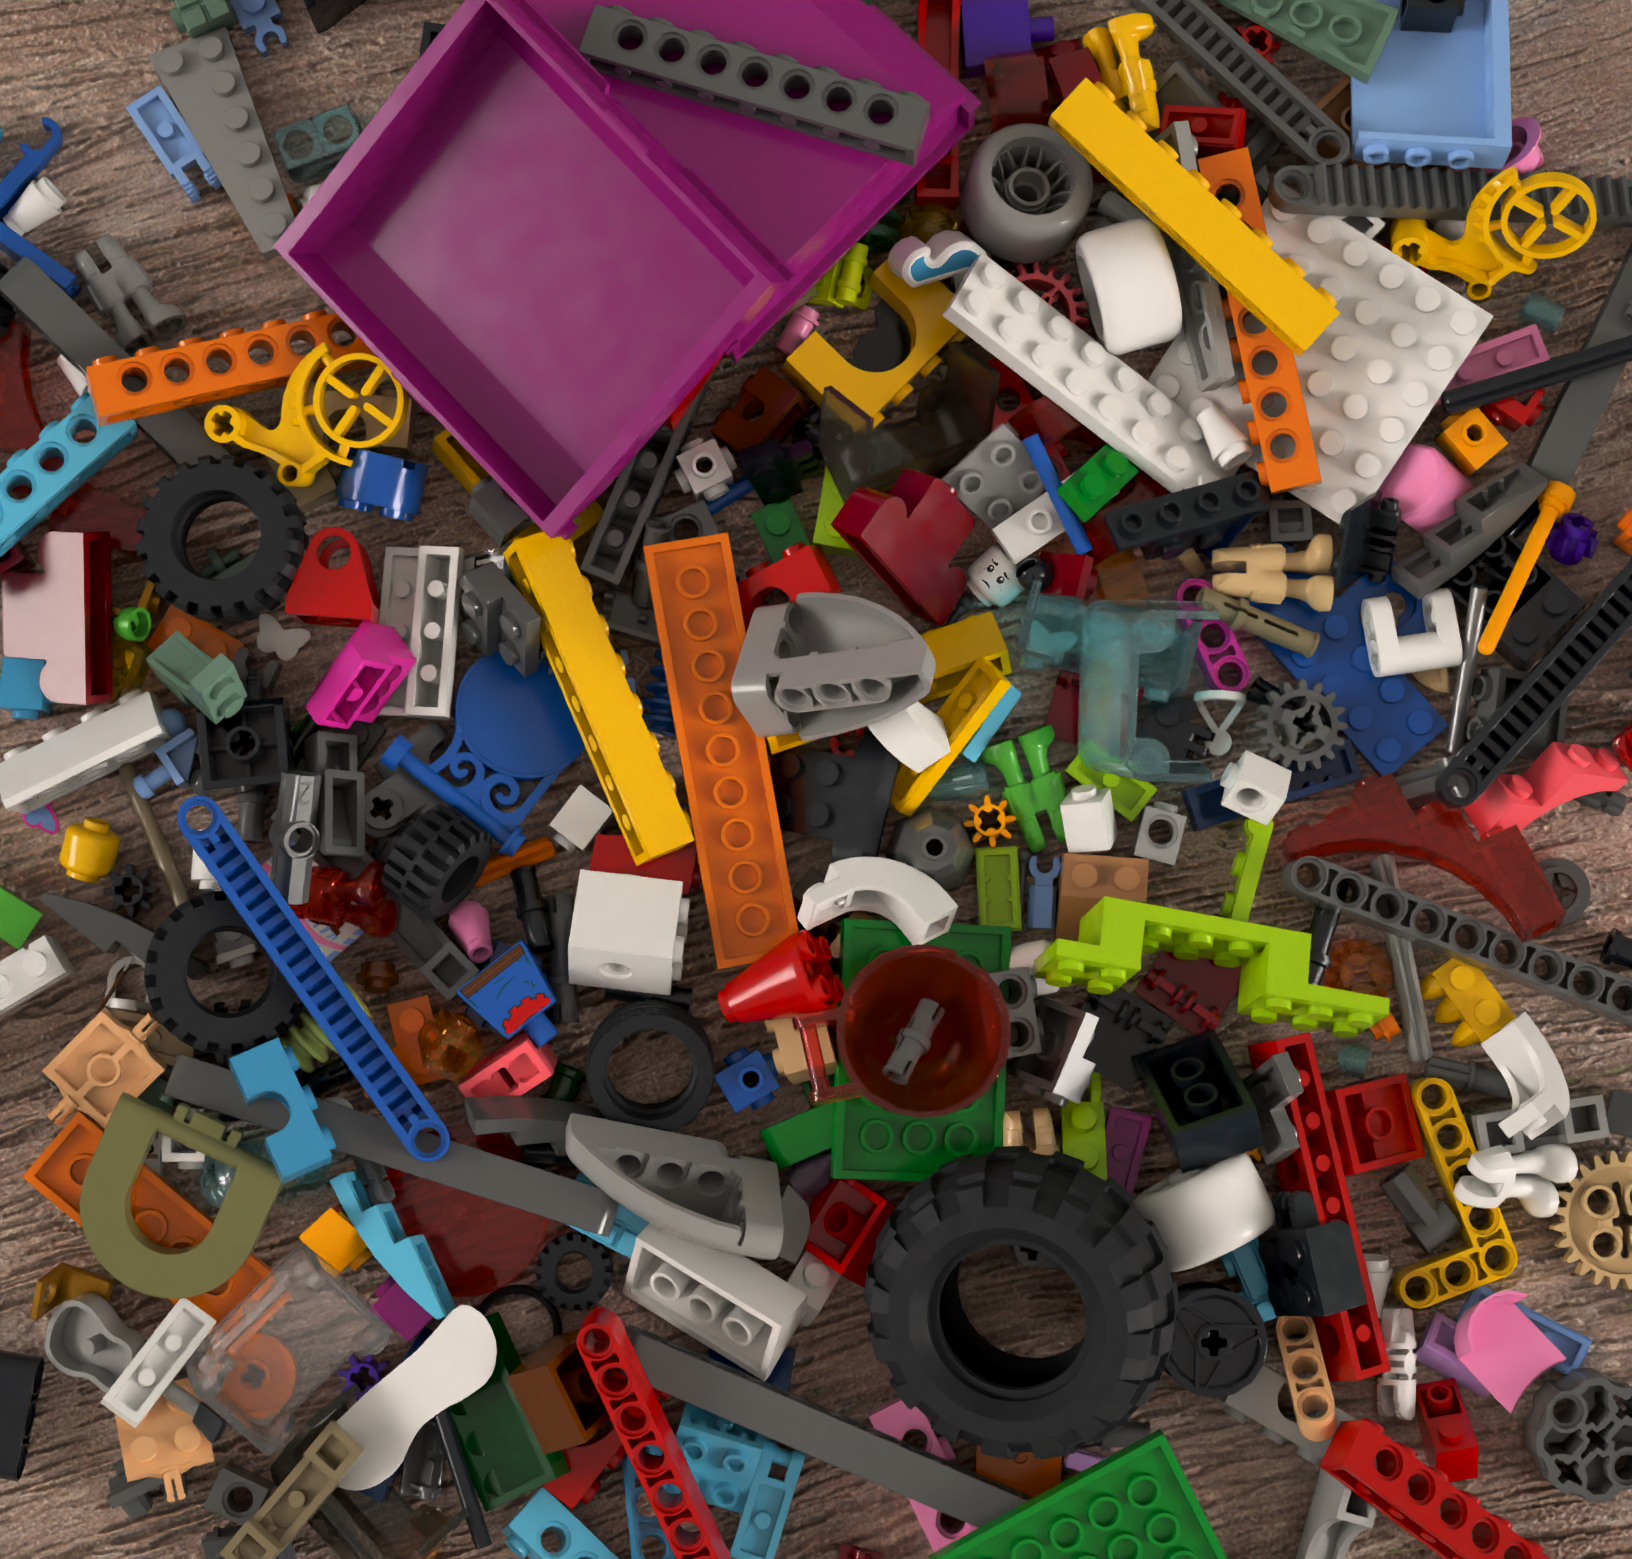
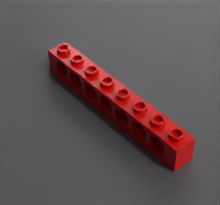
M1311 1033L1283 1036L1247 1045L1253 1071L1271 1056L1288 1052L1293 1066L1296 1067L1300 1074L1301 1085L1304 1090L1302 1094L1284 1107L1289 1120L1296 1128L1300 1148L1282 1162L1275 1164L1281 1191L1293 1193L1297 1190H1306V1192H1310L1309 1194L1312 1195L1314 1200L1313 1204L1316 1205L1319 1220L1341 1219L1350 1226L1367 1304L1326 1317H1312L1329 1381H1359L1390 1371L1391 1368Z

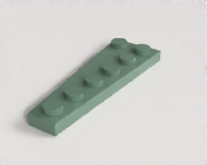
M1215 0L1365 84L1368 83L1400 12V9L1376 0Z

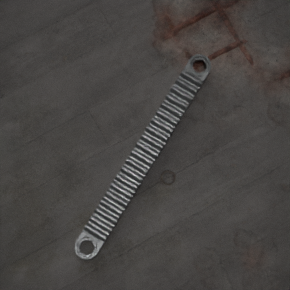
M1131 0L1138 11L1150 14L1162 33L1166 32L1174 44L1178 43L1185 54H1190L1195 64L1202 65L1207 75L1214 76L1219 86L1227 88L1232 98L1239 99L1242 107L1249 109L1256 120H1261L1268 131H1273L1280 142H1285L1292 153H1297L1310 166L1326 163V167H1332L1339 163L1344 167L1350 152V140L1345 131L1201 0ZM1331 140L1339 145L1341 152L1335 158L1326 159L1317 153L1316 147L1322 141Z
M1320 163L1316 166L1292 165L1278 170L1267 187V196L1274 208L1288 214L1466 221L1468 210L1476 195L1491 179L1501 173V170L1486 174L1485 170L1470 173L1469 169L1454 172L1453 168L1438 172V168L1422 171V167L1406 170V166L1391 170L1390 166L1375 169L1374 165L1358 168V164L1343 168L1342 164L1339 163L1332 167H1326V163ZM1533 172L1518 175V179L1521 181L1532 176ZM1580 174L1572 175L1583 181L1593 193L1597 211L1596 226L1632 227V180H1627L1626 176L1611 179V175H1605L1601 178H1595V174H1590L1584 178H1580ZM1291 181L1295 183L1300 190V197L1294 199L1287 197L1281 190V182ZM1511 186L1496 201L1489 221L1500 219L1501 205L1506 194L1512 188ZM1543 187L1525 194L1544 206L1546 224H1553L1550 203L1563 190L1562 187ZM1576 194L1559 214L1579 225H1584L1589 214V207L1585 200ZM1513 205L1508 216V222L1533 223L1537 219V217Z

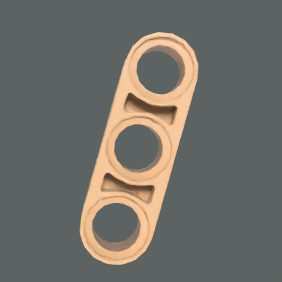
M1280 1316L1276 1323V1335L1298 1428L1301 1434L1308 1440L1314 1442L1327 1440L1336 1431L1337 1418L1334 1398L1314 1322L1310 1316ZM1294 1334L1305 1335V1337L1299 1341H1292L1288 1339L1291 1335ZM1303 1372H1312L1316 1374L1314 1377L1310 1379H1301L1297 1377L1300 1373ZM1314 1410H1321L1326 1413L1320 1418L1307 1416L1309 1412Z

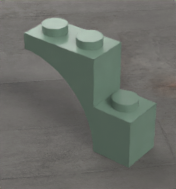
M178 630L146 658L153 674L187 707L194 704L215 725L224 717L230 718L236 714L247 697L234 664L223 653H220L214 659L192 644Z

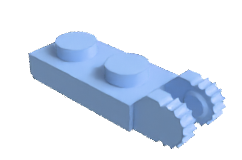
M161 85L125 107L171 177L178 180L193 204L201 200L200 192L194 183L189 181L184 172L196 164H199L203 170V176L210 186H213L215 190L223 186L207 161L190 128Z

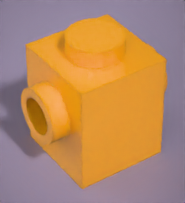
M1479 408L1447 417L1440 423L1445 431L1435 439L1467 477L1509 444Z

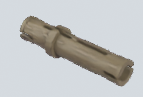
M1204 585L1194 602V611L1227 623L1226 627L1233 631L1238 629L1244 630L1271 643L1301 654L1305 658L1309 659V657H1312L1320 641L1319 633L1312 632L1250 606L1249 600L1239 597L1236 600Z

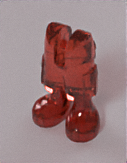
M383 861L369 863L363 869L360 876L353 879H348L347 874L342 871V868L321 867L320 865L312 866L308 903H303L302 905L288 904L298 919H309L310 922L334 928H340L346 922L359 927L364 933L378 938L388 937L392 933L397 920L396 904L390 900H383L387 895L381 882L386 862ZM351 901H353V902H355L356 904H359V905H353V904H351Z

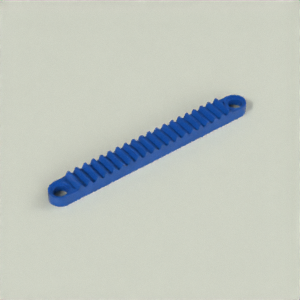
M193 796L186 799L178 810L177 824L207 870L214 877L217 884L236 908L239 915L243 918L407 1151L415 1159L423 1162H433L440 1159L447 1152L450 1145V1135L446 1126L220 807L212 799L205 796ZM204 806L210 810L212 822L207 829L196 831L188 826L186 815L192 807ZM425 1127L434 1128L440 1136L438 1147L430 1153L421 1152L415 1144L417 1132Z

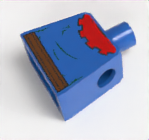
M520 940L456 991L466 1003L507 1039H512L524 1029L536 1046L541 1048L559 1034L558 1030L544 1014L558 1000L525 941Z

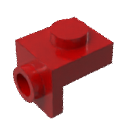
M1543 389L1535 390L1529 395L1524 404H1521L1512 397L1479 407V409L1492 425L1500 426L1502 424L1514 433L1523 424L1530 427L1545 407L1539 402L1546 391Z

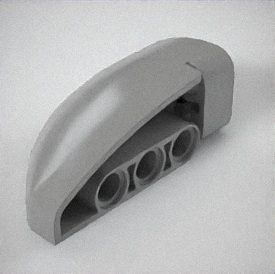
M799 593L796 597V603L789 602L755 608L732 677L731 692L736 706L758 737L799 732L802 741H810L865 727L910 707L930 693L936 671V661L927 643L913 626L900 615L880 604L861 597L839 593Z
M576 1113L570 1114L565 1130L566 1153L571 1162L613 1200L655 1227L701 1246L765 1260H775L778 1257L783 1242L784 1221L776 1162L743 1155L730 1158L727 1148L715 1140Z

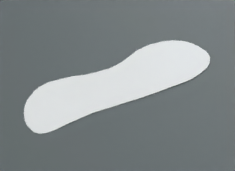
M460 1305L452 1310L416 1352L371 1388L336 1421L365 1448L363 1454L338 1487L345 1490L358 1491L369 1489L382 1483L393 1475L402 1464L415 1435L427 1421L485 1385L495 1368L497 1344L493 1330L481 1312L468 1305Z

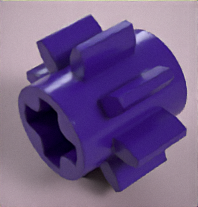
M1567 513L1563 515L1561 522L1555 520L1544 546L1550 548L1549 554L1554 560L1566 565H1576L1581 561L1582 556L1592 559L1599 540L1596 539L1598 531L1592 530L1594 524L1589 518L1577 513Z
M372 1349L368 1351L365 1359L361 1361L355 1353H352L348 1358L353 1367L338 1371V1375L346 1378L347 1383L341 1393L347 1394L351 1391L357 1395V1402L371 1388L385 1378L383 1369L388 1366L389 1360L381 1363L374 1360L375 1354ZM367 1367L369 1368V1376L374 1377L375 1381L363 1387L361 1386L362 1379L355 1376L356 1373Z

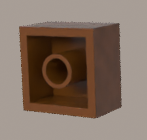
M580 1329L550 1337L507 1376L513 1394L518 1400L545 1455L586 1443L610 1419L578 1351L576 1341ZM609 1368V1369H608V1372L610 1373L611 1376L614 1377V1375H613L611 1369Z

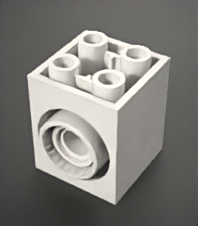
M580 869L568 943L569 984L671 996L672 982L681 981L684 943L687 941L690 899L682 898L683 882L641 877L632 874H616Z

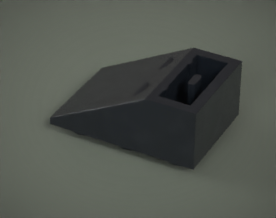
M1506 531L1471 563L1439 586L1440 588H1448L1450 590L1454 604L1465 617L1467 616L1471 586L1478 585L1488 588L1481 636L1524 548ZM1536 560L1495 647V651L1516 670L1527 672L1553 647L1566 630L1574 624V621L1584 612L1586 603L1539 560Z

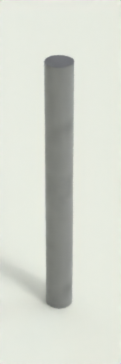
M1472 585L1470 590L1462 641V663L1458 666L1445 751L1457 754L1464 744L1478 657V643L1481 638L1488 588L1484 586Z

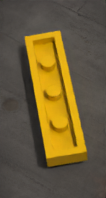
M979 656L936 713L937 716L943 719L951 752L920 773L915 772L900 762L891 798V803L900 813L909 817L912 816L1012 685L991 661Z

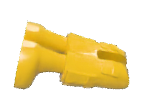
M1133 13L1109 20L1107 22L1108 28L1096 27L1089 30L1082 38L1083 48H1089L1092 57L1097 62L1102 83L1116 98L1113 103L1125 114L1128 110L1134 112L1146 124L1147 129L1145 132L1149 133L1160 128L1159 110L1155 94L1157 92V83L1150 59L1140 57L1139 41L1148 38L1153 33L1155 25L1150 14ZM1117 52L1119 53L1121 59L1119 67L1117 66L1115 54Z

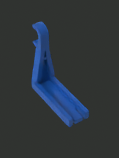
M42 117L45 131L52 132L51 138L40 150H32L28 144H19L24 157L0 182V250L16 262L24 256L28 257L73 300L82 289L75 282L76 275L6 226L3 221V217L8 214V211L28 185L37 178L63 144V134L58 124L50 118Z

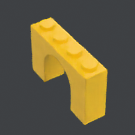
M888 258L873 272L868 285L904 320L910 335V351L907 359L888 371H863L848 363L814 331L785 360L782 371L834 422L843 425L844 431L853 440L862 431L869 436L886 418L881 412L891 402L898 407L914 390L910 383L920 373L927 378L943 361L939 354L948 345L953 349L957 348L968 336L942 316L954 296L942 282L938 280L913 288L892 272L888 265Z

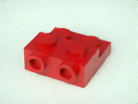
M1406 1073L1324 1091L1345 1176L1356 1175L1425 1157Z

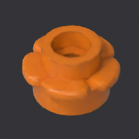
M1390 1010L1388 1016L1369 1028L1376 1041L1384 1037L1388 1043L1392 1042L1391 1037L1401 1032Z

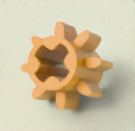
M985 795V805L979 809L975 805L969 804L968 808L974 814V820L966 821L963 824L967 829L975 828L977 832L973 837L975 845L983 838L989 840L991 848H995V839L1001 836L1007 840L1012 839L1011 834L1006 830V824L1015 823L1016 816H1005L1003 811L1007 806L1006 800H1003L996 806L991 804L989 796ZM994 813L998 814L997 822L1000 826L998 830L991 827L986 832L981 830L983 823L980 817L983 814L987 817H991Z

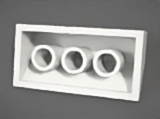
M142 689L134 690L118 699L120 705L106 712L104 708L90 711L80 718L81 724L69 730L65 726L56 728L42 736L44 742L28 749L27 745H23L3 755L5 761L0 763V795L5 809L29 814L119 770L120 766L124 763H133L154 753L155 749L174 738L162 717L161 712L164 708L158 696L150 691L143 693Z
M650 1223L636 1237L622 1294L764 1382L771 1374L798 1327L808 1298V1294L799 1290L793 1284L784 1281L761 1267L757 1262L743 1255L701 1246L663 1231Z

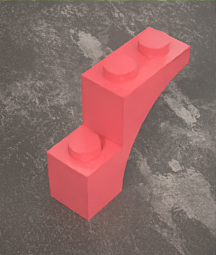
M1552 741L1521 776L1500 773L1477 800L1463 809L1482 838L1511 841L1527 825L1551 809L1583 795L1602 791H1619L1628 779L1619 767V759L1610 750Z

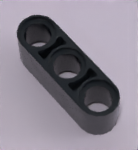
M0 1350V1479L18 1482L23 1474L43 1378V1357Z

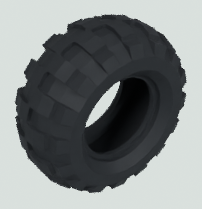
M1027 1146L995 1147L993 1151L977 1156L972 1154L962 1155L941 1165L932 1175L921 1183H917L888 1217L875 1241L876 1249L872 1261L866 1269L864 1300L866 1305H870L871 1314L867 1330L877 1360H880L881 1364L887 1363L892 1373V1379L889 1382L890 1386L907 1408L911 1410L916 1406L933 1421L932 1430L955 1444L961 1438L981 1446V1453L984 1455L1011 1460L1016 1459L1020 1453H1033L1035 1458L1040 1457V1459L1074 1454L1076 1449L1082 1444L1093 1441V1443L1102 1442L1124 1427L1127 1420L1140 1405H1144L1162 1376L1176 1338L1174 1329L1179 1309L1177 1278L1173 1273H1170L1166 1260L1168 1248L1155 1223L1152 1220L1147 1221V1219H1143L1132 1202L1135 1197L1112 1177L1105 1181L1084 1168L1085 1161L1055 1151L1053 1155L1036 1154L1030 1151ZM994 1245L1024 1246L1039 1251L1053 1259L1068 1273L1081 1294L1086 1312L1085 1336L1069 1350L1044 1358L1015 1356L991 1345L978 1334L963 1310L958 1288L959 1269L962 1260L973 1252Z

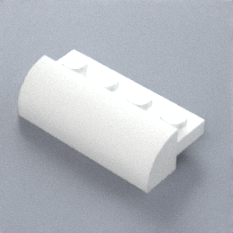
M419 545V548L385 547L379 624L394 627L417 661L377 716L408 717L422 720L450 719L461 599L459 580L463 575L464 549L460 547Z

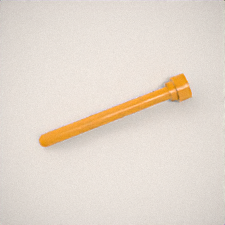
M1554 480L1548 481V486L1538 496L1540 514L1479 640L1478 651L1483 655H1490L1495 650L1555 520L1570 511L1576 498V493L1565 483Z

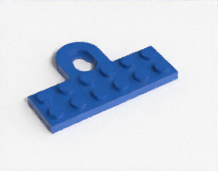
M1280 543L1286 549V553L1296 552L1289 543ZM1392 561L1391 567H1393L1401 561ZM1283 572L1287 579H1309L1313 577L1304 573ZM1392 572L1385 577V582L1382 583L1370 581L1368 579L1369 574L1365 573L1338 598L1333 595L1330 611L1318 612L1312 609L1307 602L1291 597H1285L1281 604L1249 601L1250 606L1320 634L1318 647L1309 659L1258 636L1256 638L1295 682L1299 679H1305L1307 689L1313 683L1320 682L1322 683L1321 695L1330 692L1336 694L1335 699L1331 703L1332 706L1345 708V711L1337 716L1338 722L1348 724L1347 729L1340 730L1339 732L1345 739L1351 740L1353 748L1382 781L1389 778L1449 725L1404 674L1375 677L1371 670L1364 629L1360 621L1363 599L1382 597L1391 592L1399 593L1403 596L1406 607L1404 612L1398 617L1397 637L1426 633L1422 599L1419 600L1393 581Z

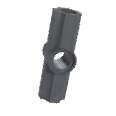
M303 770L281 771L277 818L272 823L269 831V839L274 847L270 879L285 901L293 905H302L309 901L313 855L318 851L321 843L320 833L316 828L321 774ZM300 828L301 837L295 845L289 846L290 834L295 829Z

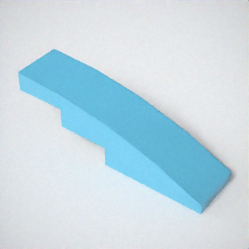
M358 1171L342 1173L329 1180L350 1222L374 1257L398 1285L436 1320L446 1318L452 1310L457 1308L424 1234L407 1237L392 1203L373 1206L367 1193L368 1189L364 1186Z

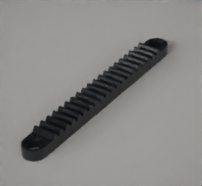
M1632 558L1441 771L1435 781V792L1443 805L1448 808L1460 809L1467 807L1477 800L1632 626ZM1461 775L1468 781L1469 792L1466 797L1459 798L1450 793L1447 786L1450 776Z

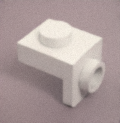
M808 1251L803 1253L787 1280L788 1283L793 1284L799 1290L808 1294L800 1323L807 1327L819 1314L841 1276Z

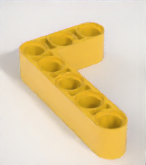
M1434 1077L1419 1078L1412 1083L1409 1089L1420 1133L1450 1209L1463 1228L1459 1232L1464 1244L1404 1267L1395 1274L1391 1285L1394 1296L1403 1304L1417 1309L1432 1306L1506 1277L1514 1271L1518 1261L1517 1251L1499 1206L1496 1208H1485L1487 1213L1486 1222L1481 1227L1474 1228L1469 1220L1470 1212L1474 1207L1465 1205L1455 1197L1454 1171L1461 1165L1467 1166L1471 1155L1477 1152L1453 1089L1443 1079ZM1432 1084L1437 1087L1440 1099L1436 1106L1428 1108L1422 1102L1421 1096L1425 1087ZM1444 1125H1450L1456 1135L1454 1143L1448 1148H1443L1437 1138L1438 1131ZM1497 1245L1502 1250V1261L1495 1268H1489L1485 1261V1254L1490 1247ZM1459 1261L1463 1266V1276L1458 1282L1450 1284L1445 1276L1446 1268L1451 1262ZM1419 1276L1424 1284L1423 1292L1419 1297L1410 1299L1406 1294V1283L1412 1277Z

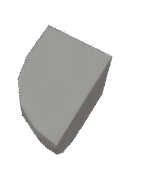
M781 1185L784 1236L778 1256L797 1264L806 1244L811 1225L809 1208L799 1192L789 1185Z

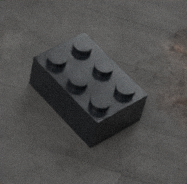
M1215 1029L1134 1057L1145 1098L1182 1173L1202 1168L1265 1145L1256 1106Z

